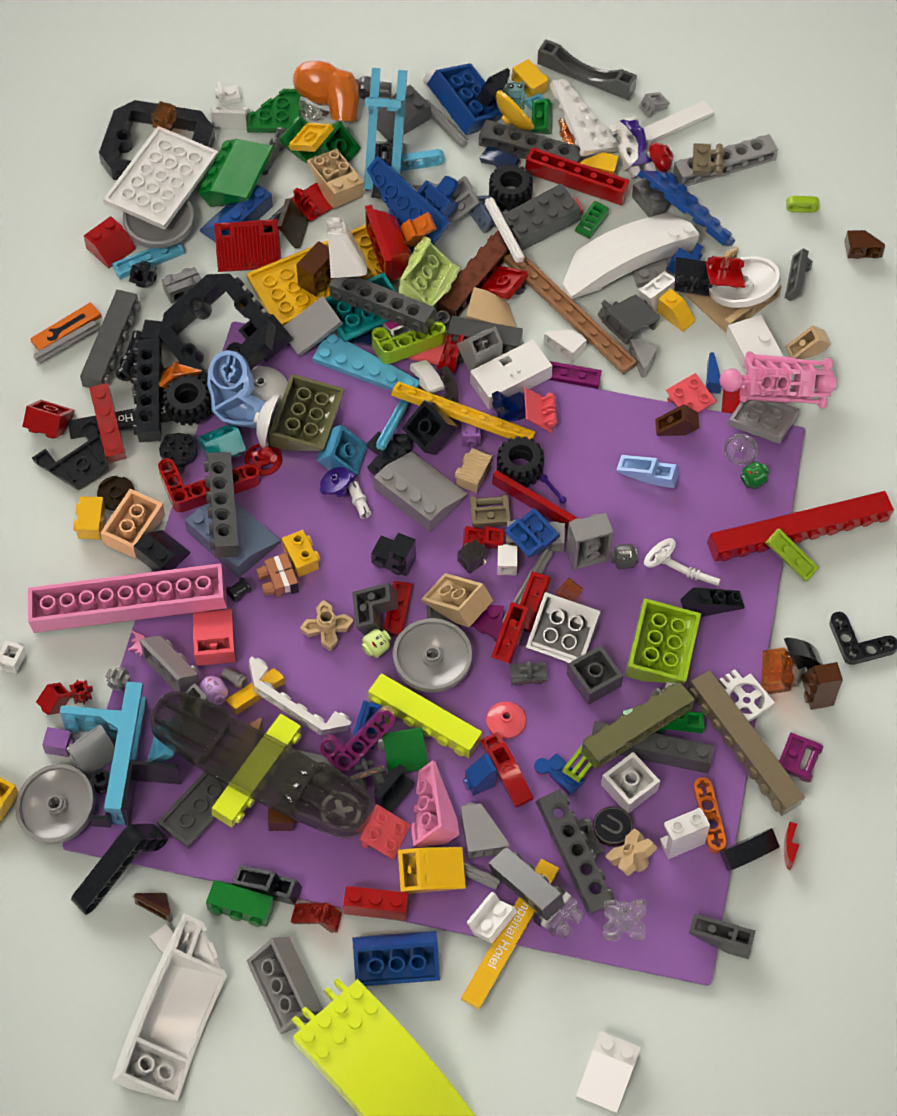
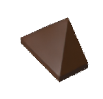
M167 893L134 894L135 904L169 923L172 922Z

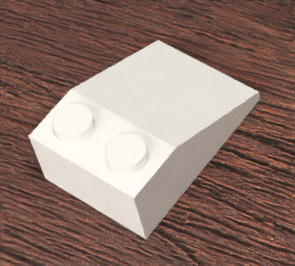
M600 1031L576 1097L617 1114L641 1047Z

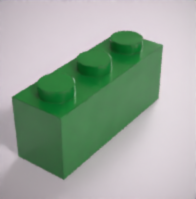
M214 880L206 900L207 910L214 915L224 914L235 921H248L250 925L255 927H267L275 905L272 896Z

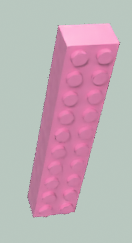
M221 563L28 588V622L33 633L227 609L225 573Z

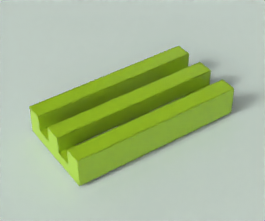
M582 745L562 770L563 773L578 783L592 767V764L588 762L578 776L575 775L587 759L584 755L573 770L569 771L578 757L583 754L581 752Z

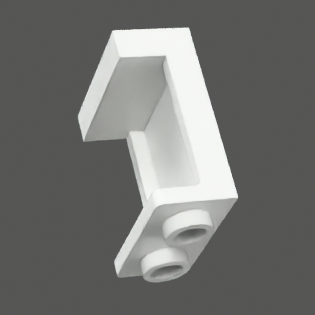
M701 808L664 823L668 835L660 838L659 843L667 858H673L705 844L710 824Z

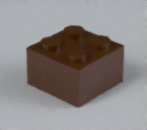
M318 241L296 264L298 286L314 296L323 291L326 284L333 280L330 272L329 247Z

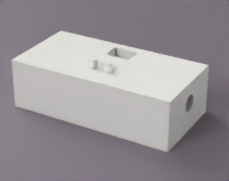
M531 340L471 370L470 384L490 410L525 392V387L531 389L552 377V364L535 341Z

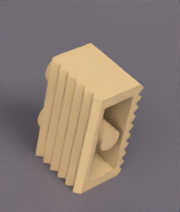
M471 448V451L469 453L466 452L464 455L462 467H458L456 470V485L477 493L492 465L493 456Z

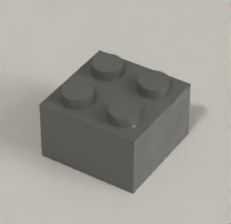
M602 646L573 660L567 666V676L588 705L622 685L623 675Z

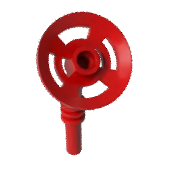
M256 444L247 451L245 465L250 464L249 458L252 457L253 463L259 467L260 476H268L275 473L282 464V454L278 448L269 446L255 452V449L261 447L260 444ZM270 463L273 464L271 468L262 470V466Z

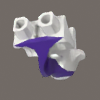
M635 116L623 119L609 126V132L613 137L618 135L621 137V144L618 148L622 157L623 172L629 171L632 179L638 177L637 174L640 172L641 167L648 171H657L649 153L650 139L648 136H645L644 128L640 126V118L638 119ZM628 136H633L635 138V142H630Z

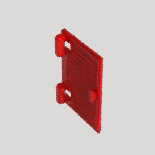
M278 219L215 223L218 272L259 269L280 260L279 229L276 227ZM264 227H272L273 232L264 233ZM221 230H230V235L221 236Z

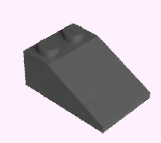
M408 85L406 90L404 135L431 119V105L411 85ZM396 93L391 99H396ZM382 107L378 111L377 130L388 142H393L395 111H387V107Z

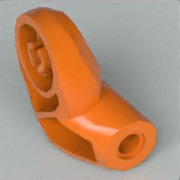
M307 61L301 63L296 68L293 74V85L299 95L316 105H328L331 118L334 120H357L359 85L352 72L339 69L331 63L324 61Z

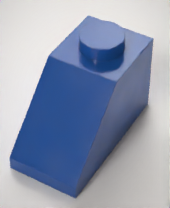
M486 753L465 770L463 783L467 791L470 790L473 796L495 787L496 769L488 753Z

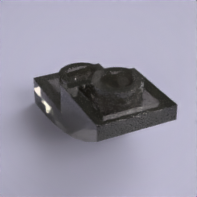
M446 365L440 371V378L445 386L444 397L458 403L457 383L451 370Z

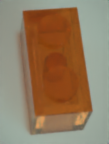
M785 647L762 651L761 686L769 694L791 691L794 681L792 674L794 662Z

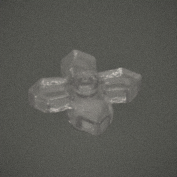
M605 900L604 916L609 918L610 921L603 925L604 940H617L624 932L632 940H645L646 927L639 920L647 914L646 900H633L630 904L624 901Z

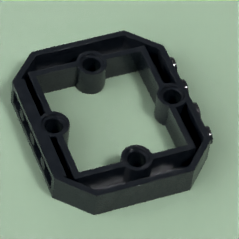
M134 100L113 111L99 150V157L102 166L111 178L118 180L131 163L130 160L120 158L122 153L130 152L133 148L130 133L133 122L157 125L169 131H172L174 128L193 131L192 140L209 148H212L215 140L214 126L200 110Z
M230 273L207 274L163 314L159 337L182 365L202 370L197 376L199 379L205 380L206 384L208 370L202 364L204 360L203 353L193 344H186L178 334L196 318L201 320L207 319L212 313L211 305L225 292L233 299L235 309L242 316L248 318L257 328L242 344L233 342L228 345L226 351L230 350L241 354L248 362L251 371L273 350L276 326L271 322L274 320L267 311L265 313L262 311L263 305L258 300L254 301L252 299L254 295L248 288H243L245 284L239 277L234 278Z

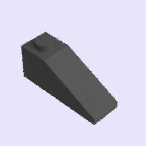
M694 913L689 934L728 954L748 959L756 931Z

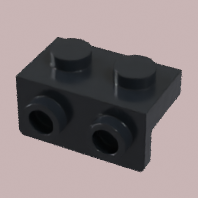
M398 764L395 769L392 768L388 772L384 783H379L374 790L375 804L391 813L394 812L415 786V782L406 777V768L401 764Z

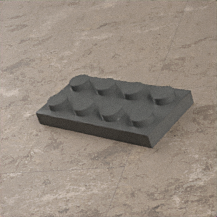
M211 764L157 822L158 826L189 849L217 819L212 816V807L232 779Z

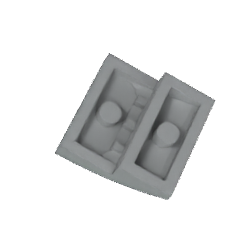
M466 176L458 180L459 186L451 196L459 204L448 218L452 222L451 224L480 204L476 192Z
M99 724L66 749L74 759L77 768L90 778L94 771L102 769L113 761L115 747L102 725Z

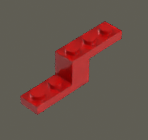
M531 572L520 604L510 603L491 658L508 664L512 663L523 630L530 633L532 631L544 593L547 592L551 581L549 576Z

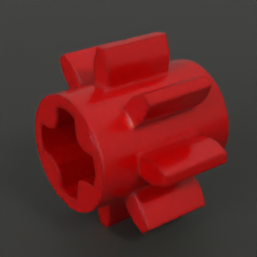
M77 679L73 685H69L71 690L69 693L72 695L71 698H74V704L79 702L85 705L88 699H92L90 693L93 692V688L88 686L87 680L83 682Z

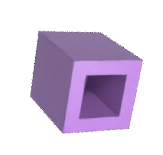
M47 727L42 746L46 754L69 757V752L66 748L73 744L75 739H73L72 733L69 730Z

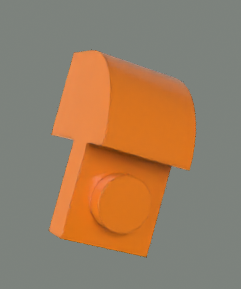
M429 212L414 220H407L400 227L406 244L410 247H415L421 242L423 236L437 229Z

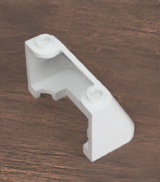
M340 217L330 218L327 221L331 278L367 275L365 255L347 224Z

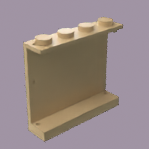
M736 246L732 250H728L722 257H725L726 261L728 257L731 260L732 258H738V247ZM781 285L767 300L742 308L720 305L711 298L710 293L709 296L690 293L683 294L727 333L728 325L751 318L777 299L780 295Z

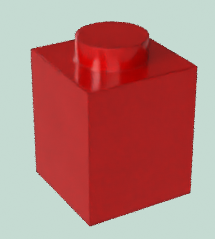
M60 682L47 684L36 700V703L47 715L59 714L61 706H66L72 695Z

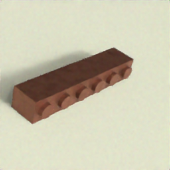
M499 230L488 238L484 247H480L477 255L471 258L466 268L458 273L457 278L451 284L452 288L436 302L437 312H448L450 319L452 316L459 317L470 303L473 288H481L495 270L505 263L504 257L510 254V251Z

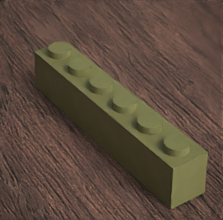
M681 682L669 685L663 693L653 695L648 702L643 705H637L627 715H621L610 726L607 724L597 734L587 736L583 740L581 752L593 767L598 769L692 710L695 699Z

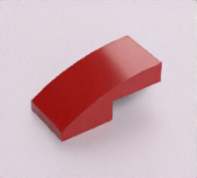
M465 526L462 546L487 549L503 546L504 529L489 526L479 529Z
M790 821L786 830L783 849L785 865L788 870H791L799 848V844L792 842L797 824Z

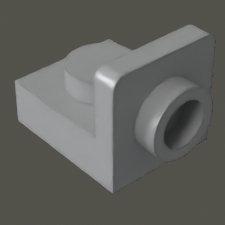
M660 92L647 93L642 99L639 108L647 117H651L655 110L665 109L670 103Z

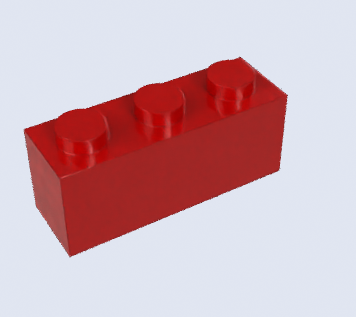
M346 886L343 903L344 914L406 921L409 902L408 893Z

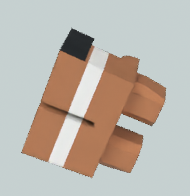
M287 553L265 560V565L256 569L259 581L267 578L270 580V582L261 584L265 596L275 594L276 598H279L287 592H291V594L299 592L298 582Z

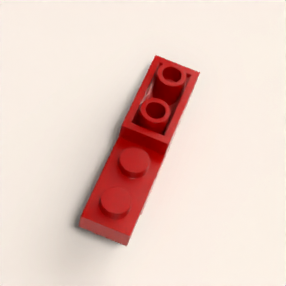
M499 732L481 739V745L485 752L488 753L498 773V777L515 808L534 800L511 751Z

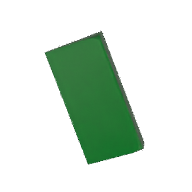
M548 98L532 101V123L535 127L531 131L532 133L552 134L553 106Z

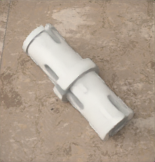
M354 481L355 486H353L351 482L347 488L360 518L365 519L364 514L366 518L370 517L372 513L366 503L367 498L359 487V483Z

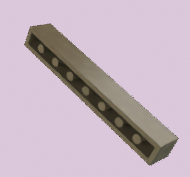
M709 670L691 680L687 688L688 692L700 706L703 715H707L714 730L721 734L726 746L733 750L737 761L742 763L747 769L749 777L754 779L759 785L761 793L771 801L772 808L783 816L801 805L805 799L804 794L713 673Z

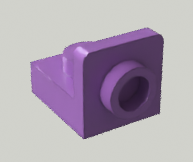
M462 423V446H481L480 428Z

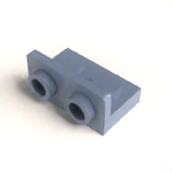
M490 195L477 196L480 204L469 211V214L481 231L487 233L490 226L496 225L485 205V200L491 197Z

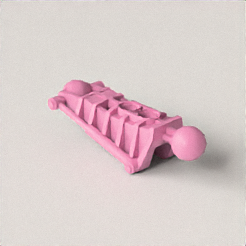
M751 351L746 352L743 368L747 370L746 375H741L737 369L730 368L722 372L719 379L721 387L727 392H734L740 389L739 396L741 402L746 403L748 400L782 403L818 404L819 408L827 407V397L831 396V393L837 386V379L834 376V371L831 370L833 367L832 358L826 357L824 361L795 359L794 357L756 355ZM812 365H820L824 369H815ZM792 374H795L794 381H792Z

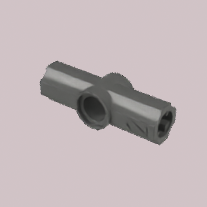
M362 76L360 79H356L359 85V97L362 99L370 97L371 77ZM380 81V97H391V82Z

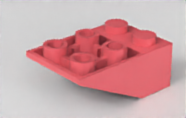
M232 609L193 613V643L196 666L236 662Z

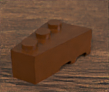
M838 662L813 666L802 674L801 680L805 690L804 699L806 703H809L810 709L834 706L843 681Z

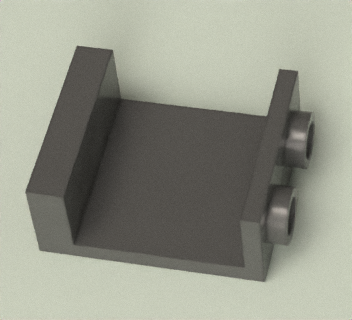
M635 294L608 308L602 323L627 345L637 331L647 326L655 330L660 316Z

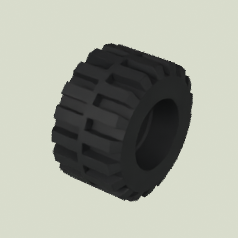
M507 164V166L501 165L500 169L496 168L494 173L490 175L489 195L494 198L501 210L507 209V211H510L532 199V175L524 167H518L517 164H514V166L511 164ZM512 186V187H516V188H515V189H508V188H505V187Z
M181 375L179 379H172L173 382L167 384L168 388H165L163 395L169 417L175 423L180 422L184 426L185 424L192 426L193 423L199 424L200 420H205L207 418L206 415L211 413V396L205 380L199 379L196 375L194 377L192 375H187V377ZM187 397L196 398L190 403H180L181 400Z
M515 436V439L509 438L508 442L504 441L502 447L498 449L497 470L525 487H529L530 483L534 485L536 480H539L541 474H543L544 451L540 449L541 445L539 443L535 444V440L532 438L530 440L525 436L523 438H520V436ZM515 459H525L529 463L520 466L512 463L511 461Z

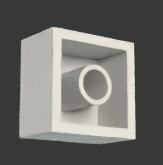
M634 752L603 774L601 786L627 813H630L655 794L660 784V780Z

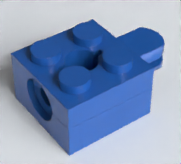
M444 176L438 185L426 180L418 190L446 218H449L459 205L451 198L459 184L456 179L450 176Z

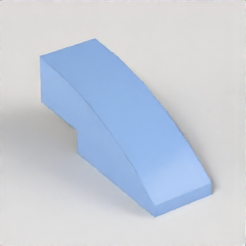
M622 455L617 467V472L627 477L668 488H675L680 474L676 464L659 463L657 458Z

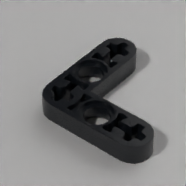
M835 612L831 615L829 625L846 663L855 665L890 656L897 651V639L894 636L888 635L858 643L846 614ZM836 619H838L839 621H842V624H841V628H842V629H841V630H840V624H839L838 622H835ZM846 634L850 636L851 640L844 642L840 636ZM888 642L889 645H893L892 648L885 646ZM849 647H851V652H852V654H856V657H855V658H853L852 655L849 656V653H850V648H849ZM866 647H874L876 653H868Z

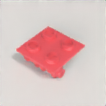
M696 373L666 389L669 395L667 398L668 402L675 403L677 407L684 404L698 413L716 403V400Z
M525 387L526 420L552 433V428L557 424L556 397L553 393H547L545 397H542Z
M376 804L359 838L362 842L361 846L364 848L371 846L394 860L410 824Z

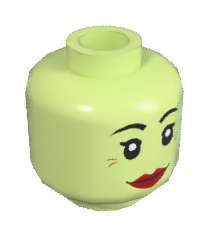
M373 629L362 638L363 644H361V647L369 657L378 658L390 649L389 640H391V637L385 630Z

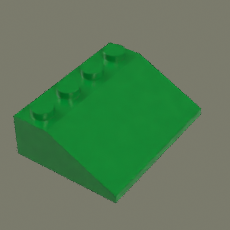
M241 139L224 141L214 163L208 170L205 180L201 184L198 194L210 207L249 200L274 147Z

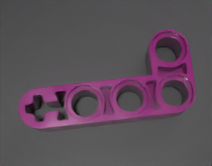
M390 706L381 707L346 744L334 735H326L321 741L320 752L337 769L341 771L349 770L394 724L396 715L394 709ZM383 715H390V718H386L381 725L380 722L382 720ZM375 728L378 733L370 735L367 729ZM327 742H331L334 744L335 748L329 750L325 747L324 744ZM361 742L364 747L356 749L353 743ZM341 756H346L349 758L350 761L348 763H342L339 760V758Z

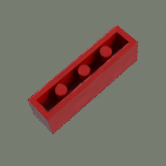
M108 383L89 387L108 463L127 459Z

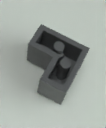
M389 583L352 592L356 628L364 635L373 629L383 631L381 613L399 609L397 590Z

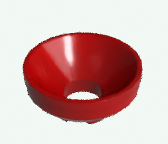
M658 142L649 145V153L657 169L662 172L670 170L674 156L669 146Z

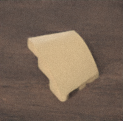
M473 288L466 318L516 327L507 302L491 292L480 288Z

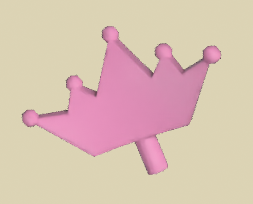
M132 630L135 638L131 642L135 643L131 648H128V651L137 650L135 654L141 653L139 654L141 657L143 654L140 640L145 638V636Z

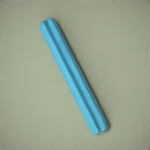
M402 399L399 401L376 442L377 449H386L410 402Z

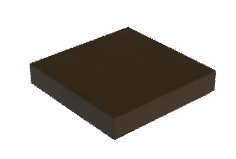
M288 198L285 199L276 227L296 249L301 246L309 220L294 201Z

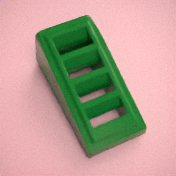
M594 201L577 225L575 232L590 239L608 217L609 208Z

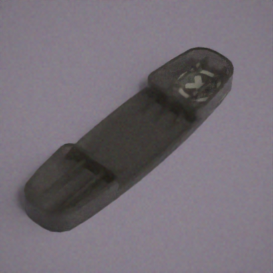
M171 691L164 694L153 708L151 713V730L155 738L194 766L243 795L289 818L342 839H351L358 836L368 823L372 811V798L368 791L328 763H317L278 739L231 717L227 709L181 691Z

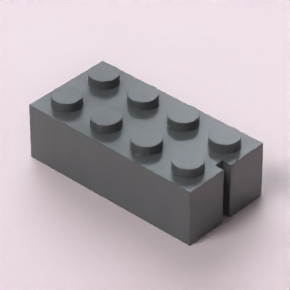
M562 183L502 214L522 251L581 220L579 205Z

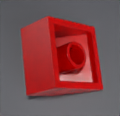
M112 216L83 235L86 249L108 269L112 267V263L122 260L136 250L135 245L123 226Z
M39 400L26 406L22 427L27 428L29 432H40L48 438L55 439L64 434L68 427V420L72 419L75 410L45 400Z

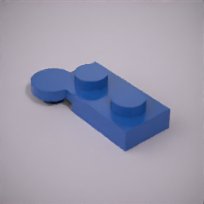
M557 753L549 760L539 758L534 763V770L538 774L549 773L550 777L570 796L585 783L583 778L578 783L562 772L567 762Z

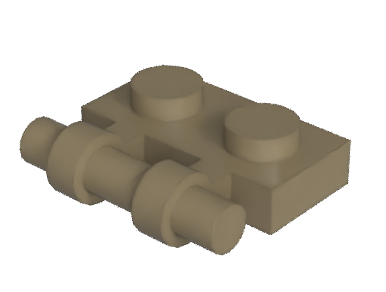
M694 143L692 175L710 176L711 170L716 171V175H722L725 168L723 161L725 150L723 145L717 144L716 149L711 150V144ZM711 158H716V161L711 162Z

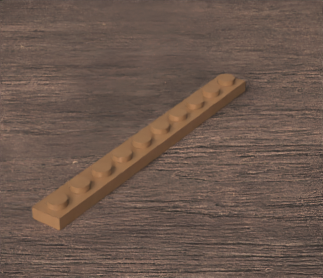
M511 253L504 257V262L510 268L527 271L529 276L525 282L577 332L582 334L623 375L637 366V360L531 260L525 256L523 262L516 263Z

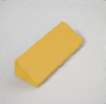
M275 668L268 671L262 680L263 683L264 681L270 683L274 690L285 684L284 676ZM251 682L227 698L225 702L237 716L261 700L262 697L253 691Z

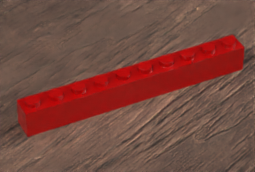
M881 491L710 533L707 544L714 561L725 562L733 557H745L753 552L761 553L766 551L770 547L765 542L776 529H781L797 544L802 540H814L822 535L827 534L830 536L842 530L850 531L855 527H867L875 522H886L890 519L894 508L886 491Z

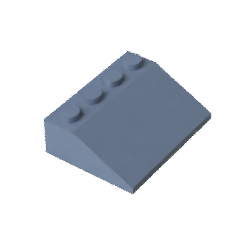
M235 501L239 545L238 557H222L217 559L240 578L280 544L281 540ZM209 503L198 508L186 518L185 525L187 532L214 555V550H210V539H213V534H209V523H212V518L208 519V507H211Z

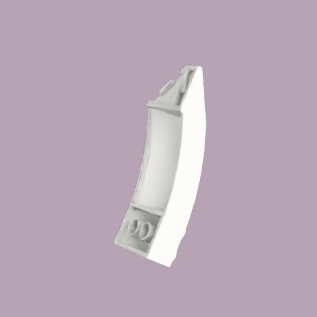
M670 212L623 225L601 235L575 251L562 287L571 299L600 291L602 287L636 269L673 256L679 247L686 252L692 251L698 242L700 234L690 222Z

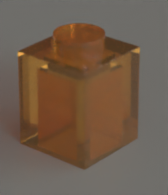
M160 101L151 115L153 127L157 128L160 126L170 131L177 119L176 106Z

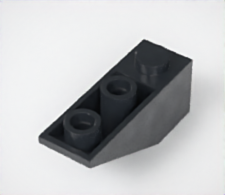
M693 587L680 599L683 609L701 613L700 617L745 608L740 591Z

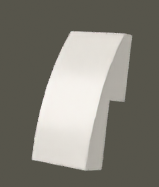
M427 360L410 364V371L420 378L419 385L429 393L444 390L445 386L440 376Z

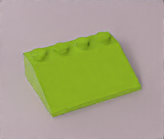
M644 598L640 607L624 676L645 682H681L685 684L701 613Z

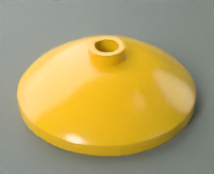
M500 90L496 93L497 106L503 115L501 119L507 125L511 124L518 129L532 131L535 128L525 112L508 95Z

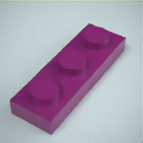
M549 361L552 364V377L548 380L599 389L602 370Z

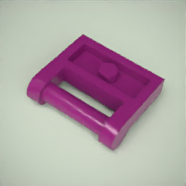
M790 732L779 763L788 774L809 783L813 777L812 771L818 755L822 753L824 747L820 743ZM808 748L811 750L805 769H799L804 752Z

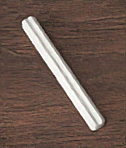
M487 198L485 205L515 262H523L525 256L494 198Z

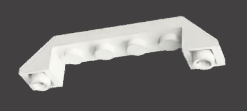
M251 656L248 666L253 691L319 735L349 730L352 722L346 714L334 711L328 722L324 723L322 717L317 714L312 715L300 703L295 704L287 694L283 692L278 693L266 681L263 683L262 680L268 671L267 664L260 658L255 659Z

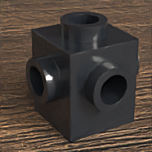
M148 261L133 264L130 270L129 282L135 283L136 286L141 288L153 285L157 279V267L151 266L152 263Z

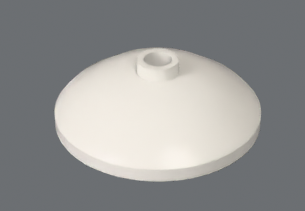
M257 366L251 370L254 379L253 395L264 401H268L276 394L281 395L283 398L288 382L280 371L267 366Z
M279 394L272 396L264 403L260 413L256 412L254 423H257L256 435L262 448L269 447V434L282 400Z

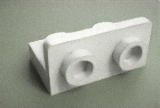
M491 892L470 917L467 924L475 936L493 943L517 911L515 907L500 901L497 895Z

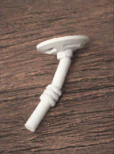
M672 538L658 543L645 557L644 565L648 568L662 563L685 574L687 578H695V581L701 580L719 586L721 583L719 578L702 573L701 570L696 568H688L670 559V555L676 546V542Z

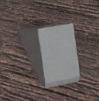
M634 338L630 339L629 352L637 360L636 367L641 377L644 378L656 358L657 347Z

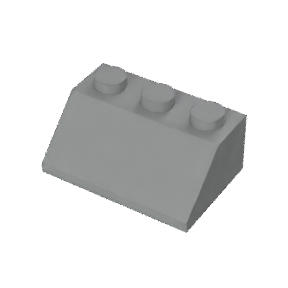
M161 636L142 638L140 640L144 660L181 698L194 683L196 685L200 684L198 670L193 665L189 666L186 663V658L183 654L177 653L174 650V646L169 640H164Z

